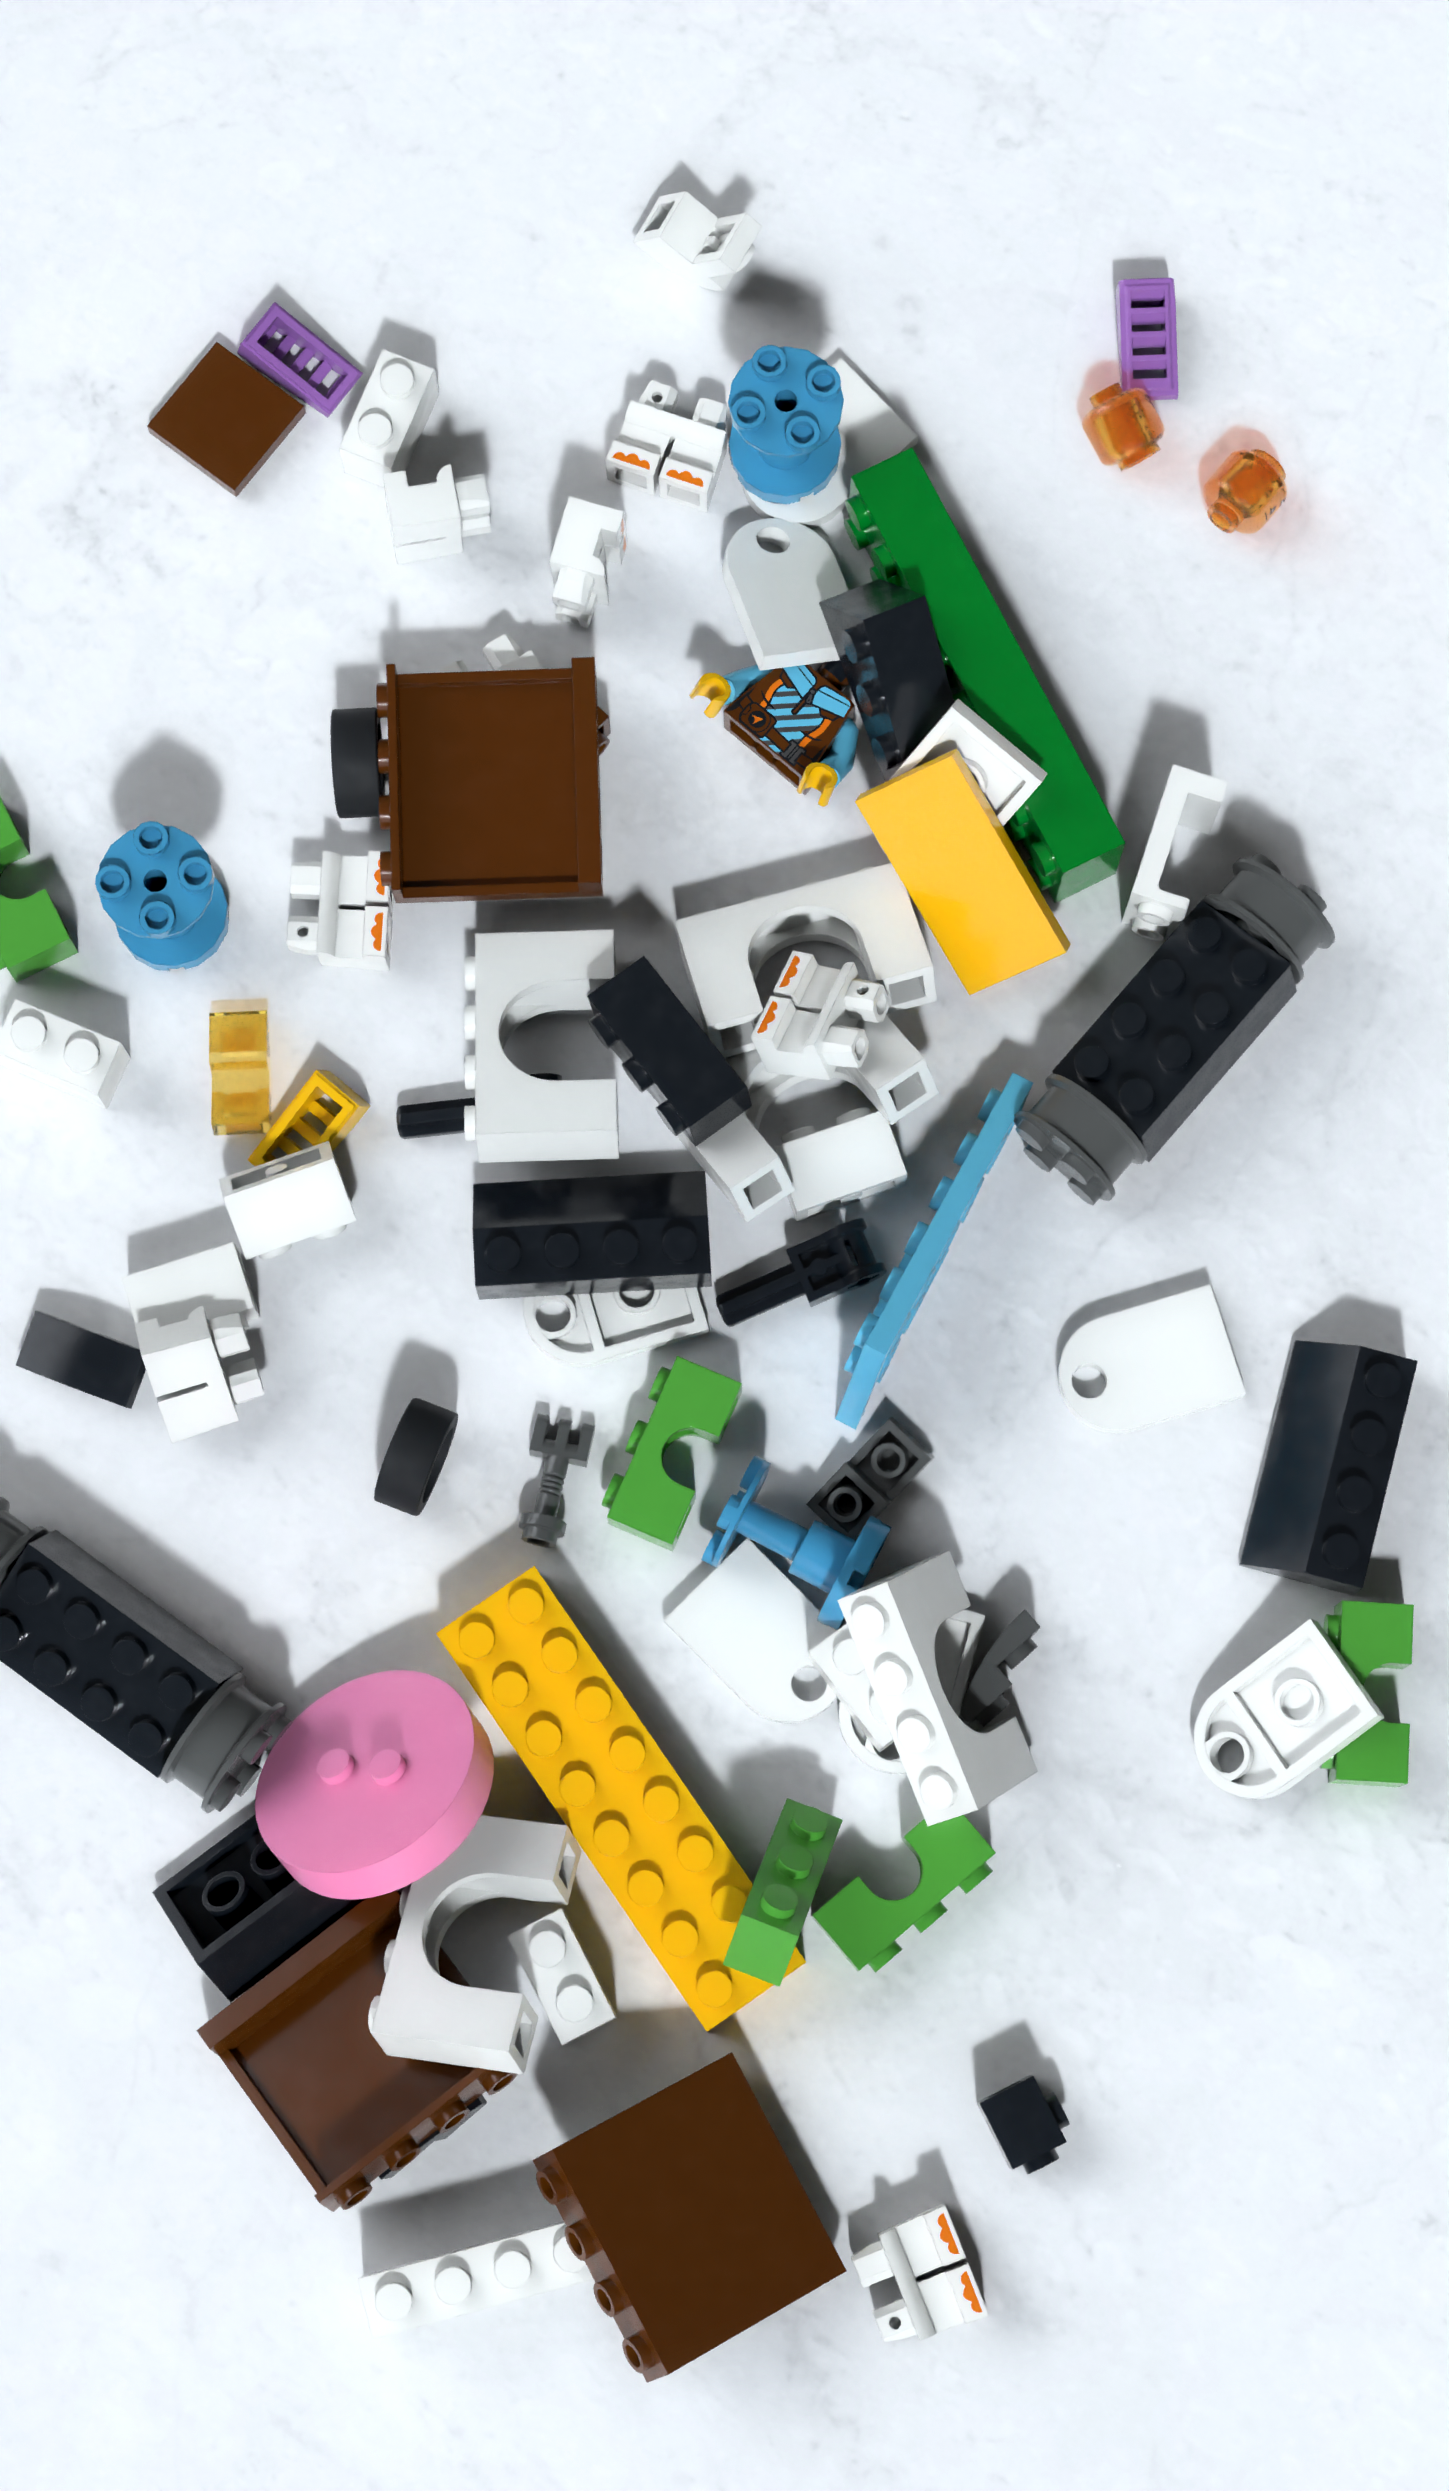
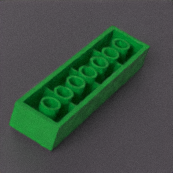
M911 447L851 476L849 499L845 500L849 518L844 520V525L854 547L858 551L865 548L874 564L869 569L872 580L882 579L925 595L954 702L957 699L961 700L1048 773L1038 788L1004 825L1010 839L1014 843L1021 840L1031 858L1026 861V867L1040 892L1047 889L1054 903H1057L1116 874L1125 841L915 451Z

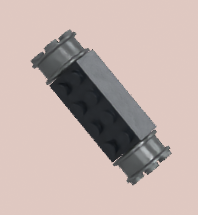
M1255 853L1251 859L1239 858L1233 864V879L1219 895L1208 894L1197 904L1052 1070L1053 1074H1050L1045 1080L1048 1091L1029 1112L1020 1110L1014 1115L1015 1129L1028 1143L1023 1151L1029 1159L1046 1172H1050L1055 1167L1069 1179L1067 1184L1071 1190L1090 1205H1094L1099 1199L1110 1201L1115 1196L1113 1184L1131 1163L1142 1164L1145 1160L1148 1162L1152 1160L1297 992L1296 984L1304 977L1302 965L1317 948L1327 949L1335 942L1334 931L1322 913L1327 908V905L1321 896L1306 885L1301 884L1297 888L1282 876L1280 870L1272 861L1262 854Z
M0 1497V1661L157 1778L161 1777L166 1783L176 1778L203 1799L201 1809L206 1813H210L214 1809L221 1812L235 1794L240 1797L243 1796L262 1770L255 1762L266 1747L272 1750L292 1724V1721L285 1716L286 1705L279 1702L273 1707L245 1687L246 1676L241 1673L243 1670L241 1665L59 1531L54 1530L49 1533L43 1526L36 1527L33 1530L9 1513V1501L4 1497Z

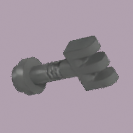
M537 1415L529 1453L530 1456L544 1458L546 1461L534 1512H525L520 1516L518 1526L523 1530L521 1538L523 1541L536 1546L551 1548L556 1546L557 1538L564 1536L567 1524L556 1518L564 1479L566 1478L569 1464L587 1468L595 1425L584 1423L579 1433V1444L575 1445L569 1443L573 1421L561 1418L556 1440L546 1438L550 1428V1416Z

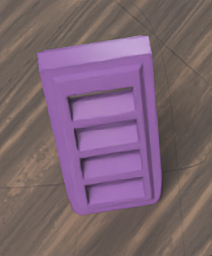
M1146 278L1121 280L1118 282L1115 300L1122 402L1178 399L1174 279ZM1131 307H1148V308H1131ZM1161 324L1162 331L1132 332V325ZM1163 347V354L1133 355V349ZM1164 369V378L1133 379L1134 370Z
M276 302L272 304L242 341L237 351V354L254 368L327 418L363 375L360 370ZM277 331L285 338L274 352L270 353L264 346ZM296 344L303 351L293 364L288 367L281 360L293 345ZM314 357L322 363L306 382L299 376V373ZM332 369L340 377L326 395L323 396L316 388Z

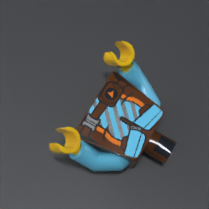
M840 660L824 662L817 671L809 665L759 671L756 664L723 676L716 673H706L699 679L689 694L691 699L700 695L707 697L711 701L704 711L708 718H714L723 705H728L724 710V728L796 787L799 794L803 793L806 795L811 788L822 793L818 801L820 806L825 807L828 805L834 788L854 767L859 730L853 721L855 705L842 693L849 683Z

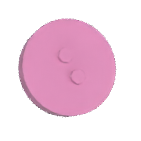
M394 1670L373 1673L347 1682L331 1690L307 1707L295 1718L269 1753L258 1780L255 1796L256 1821L261 1836L292 1877L301 1885L319 1895L335 1899L353 1900L377 1897L401 1889L419 1880L443 1863L462 1844L476 1825L489 1798L493 1782L494 1756L489 1737L484 1727L457 1691L437 1677L417 1671Z

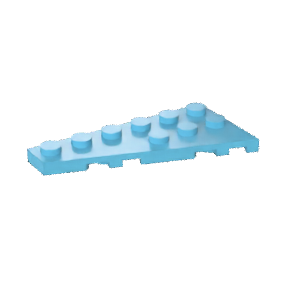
M1012 1073L1002 1092L993 1087L990 1090L977 1116V1119L985 1122L978 1136L969 1131L966 1134L953 1160V1163L961 1166L954 1180L946 1176L942 1178L928 1206L937 1211L930 1225L921 1221L918 1222L904 1249V1257L898 1268L894 1266L879 1295L880 1300L873 1314L869 1312L853 1343L855 1346L844 1366V1370L851 1373L852 1377L836 1415V1420L856 1430L865 1413V1408L876 1382H881L889 1367L890 1361L900 1343L901 1335L907 1332L949 1251L948 1248L960 1223H964L985 1179L983 1176L991 1171L1015 1125L1014 1115L1023 1109L1033 1082Z

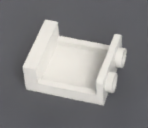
M1173 764L1122 919L1123 923L1132 925L1131 930L1135 934L1150 940L1162 941L1165 939V936L1169 937L1183 922L1190 900L1159 888L1165 863L1178 825L1210 835L1229 781Z

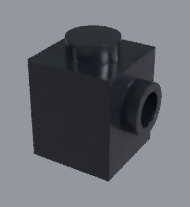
M1029 2075L976 2102L1010 2169L1013 2170L1023 2165L1026 2173L1030 2174L1059 2159L1055 2148L1067 2142L1061 2129L1070 2125L1055 2093L1052 2092L1043 2096L1033 2075Z

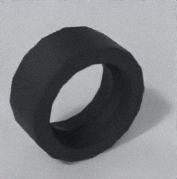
M377 708L334 709L331 713L330 735L333 789L337 815L339 818L379 817V795H385V775L379 774L378 739H382V732Z
M413 1398L399 1421L383 1460L374 1490L375 1501L413 1516L420 1515L435 1487L448 1455L458 1422L457 1413L420 1398Z

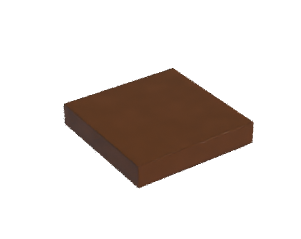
M216 342L150 421L147 428L151 435L237 497L302 419L306 411L304 405Z

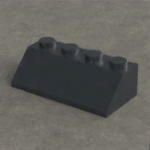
M705 1171L473 1184L472 1229L475 1288L479 1300L712 1287Z
M1295 1340L1239 1566L1352 1596L1363 1589L1418 1361L1363 1346Z
M256 1814L152 1892L197 1965L230 2003L364 1900L330 1898L312 1892L292 1877L264 1842L258 1828Z

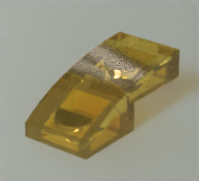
M267 1010L209 1013V1065L212 1073L211 1126L214 1136L268 1133L272 1128Z

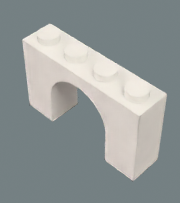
M891 863L877 867H866L851 874L825 881L810 882L795 889L768 896L754 897L746 902L712 911H701L690 917L675 920L682 960L705 1033L724 1058L756 1049L751 1035L763 1013V1007L755 985L756 977L761 967L771 956L793 944L807 941H824L840 945L855 954L864 965L869 980L884 986L890 1000V1007L886 1014L937 1001L933 964L906 887Z
M614 929L475 934V956H465L464 958L466 991H475V1005L464 1007L465 1039L475 1040V1055L464 1056L465 1089L475 1090V1106L464 1107L465 1140L476 1141L479 1163L619 1159L616 1079L558 1081L539 1079L519 1070L503 1052L505 1044L513 1031L531 1017L550 1011L592 1010L587 996L616 976Z
M887 1015L883 1022L880 1021L879 1023L858 1021L855 1028L864 1029L869 1040L868 1054L861 1068L837 1066L832 1077L846 1080L857 1086L885 1119L893 1125L939 1094V1091L925 1058ZM756 1049L736 1055L727 1061L746 1084L752 1107L696 1147L683 1132L677 1135L679 1140L747 1223L795 1191L778 1154L759 1133V1126L765 1110L780 1093L799 1082L812 1079L767 1072Z
M950 1551L900 1568L837 1600L927 1826L979 1810L1038 1772L1016 1716L977 1730H972L954 1712L942 1689L935 1662V1637L937 1630L944 1620L971 1606Z
M481 1815L467 1838L443 1863L419 1880L404 1887L399 1905L402 1919L396 1940L392 1939L388 1943L385 1951L384 1970L386 1976L380 1996L377 1995L372 2000L368 2015L370 2033L386 2055L524 2075L539 2018L524 1994L463 1986L446 1980L440 1976L439 1949L442 1939L453 1921L465 1910L482 1901L494 1898H514L568 1905L582 1850L567 1825Z

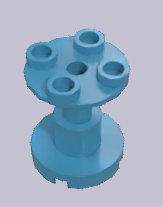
M763 346L754 353L753 358L743 364L731 384L728 400L732 418L729 439L731 465H733V469L738 474V480L744 488L764 501L791 504L800 502L801 497L808 496L813 492L816 495L826 488L838 468L841 452V438L838 425L840 424L844 403L840 376L835 368L808 350L787 346Z
M148 821L140 824L136 829L128 831L110 845L99 865L95 885L103 909L115 922L122 943L135 959L155 970L170 971L169 968L178 969L184 967L186 970L199 966L216 953L228 932L229 907L224 889L214 876L209 856L197 840L174 826H163L158 822Z
M755 1455L739 1485L747 1490V1492L745 1493L740 1490L737 1495H731L716 1526L726 1530V1532L716 1530L701 1560L718 1568L738 1533L793 1561L789 1568V1573L829 1593L817 1621L838 1630L845 1618L837 1600L863 1587L864 1581L873 1567L892 1527L870 1516L855 1541L817 1520L813 1522L808 1530L760 1505L755 1500L768 1475L771 1463Z

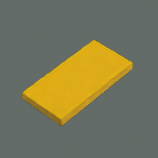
M957 748L861 793L856 799L855 803L969 995L1068 951L1071 945Z

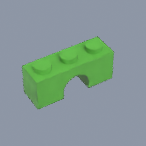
M0 797L1 877L3 871L10 864L30 855L5 803ZM46 889L23 899H11L0 894V970L7 967L16 982L24 980L79 953Z
M677 1356L671 1370L663 1366L660 1368L648 1399L657 1402L648 1423L641 1420L637 1421L625 1449V1452L634 1455L625 1477L615 1473L603 1498L602 1506L610 1509L607 1515L608 1524L670 1551L674 1550L696 1500V1491L676 1483L667 1475L662 1465L664 1454L674 1441L686 1436L701 1437L719 1445L741 1396L742 1383Z
M1342 1600L1334 1606V1615H1325L1323 1630L1363 1687L1367 1676L1374 1669H1404L1412 1664L1414 1605ZM1380 1720L1319 1766L1320 1769H1329L1328 1783L1401 1787L1408 1784L1410 1724L1391 1723Z
M789 1798L786 1799L741 1913L723 1965L780 1987L842 1824V1819L822 1812L817 1808L801 1804Z
M964 1815L931 1826H927L925 1819H923L902 1838V1841L916 1856L920 1866L919 1883L909 1896L899 1900L880 1898L857 1876L811 1916L857 1972L868 1964L876 1973L902 1950L895 1941L912 1925L922 1933L948 1911L941 1902L945 1896L958 1885L967 1894L993 1872L986 1861L996 1852Z

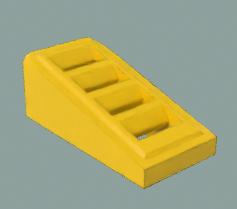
M315 1070L247 1160L254 1166H258L277 1159L272 1155L277 1147H280L288 1155L303 1150L288 1137L293 1129L313 1146L329 1141L332 1151H334L370 1108V1104L330 1071ZM324 1094L328 1095L342 1107L337 1115L319 1101ZM309 1111L327 1126L323 1134L303 1119Z

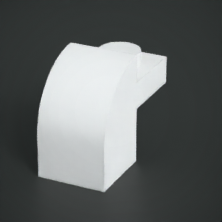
M687 191L659 196L633 243L664 268L706 289L725 291L734 274L743 269L752 258L755 251L753 242L760 232L762 225L747 213L718 218Z

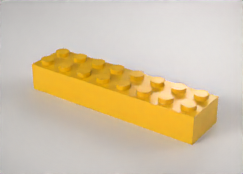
M533 1566L438 1631L436 1634L564 1823L568 1826L707 2032L773 1987L774 1984L723 1965L741 1913L753 1886L752 1882L536 1567ZM796 1946L783 1979L806 1963Z

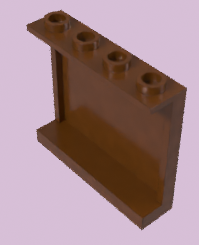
M595 657L571 658L572 668L398 674L395 664H386L387 683H377L378 718H387L388 739H378L379 774H389V795H379L380 829L390 830V851L380 852V874L382 886H391L396 903L603 896Z
M399 1890L377 1897L365 1898L196 2030L208 2048L222 2059L317 2194L314 2197L321 2205L332 2212L340 2206L343 2210H347L361 2202L372 2191L373 2187L370 2183L388 2168L391 2171H397L409 2164L420 2153L421 2148L419 2144L436 2130H439L440 2133H445L457 2126L469 2114L470 2110L467 2107L485 2092L492 2095L501 2091L517 2076L515 2073L386 2055L370 2033L368 2025L370 2005L375 1996H380L386 1976L384 1970L385 1951L388 1943L392 1939L396 1940L402 1919L399 1911L402 1893ZM440 1946L438 1956L440 1976L452 1983L471 1987Z
M732 2052L533 2160L538 2170L536 2180L542 2195L551 2205H556L567 2226L565 2228V2238L569 2248L579 2260L585 2261L595 2281L593 2290L599 2306L606 2315L614 2318L624 2337L622 2347L627 2361L636 2372L643 2374L647 2383L669 2375L847 2271Z

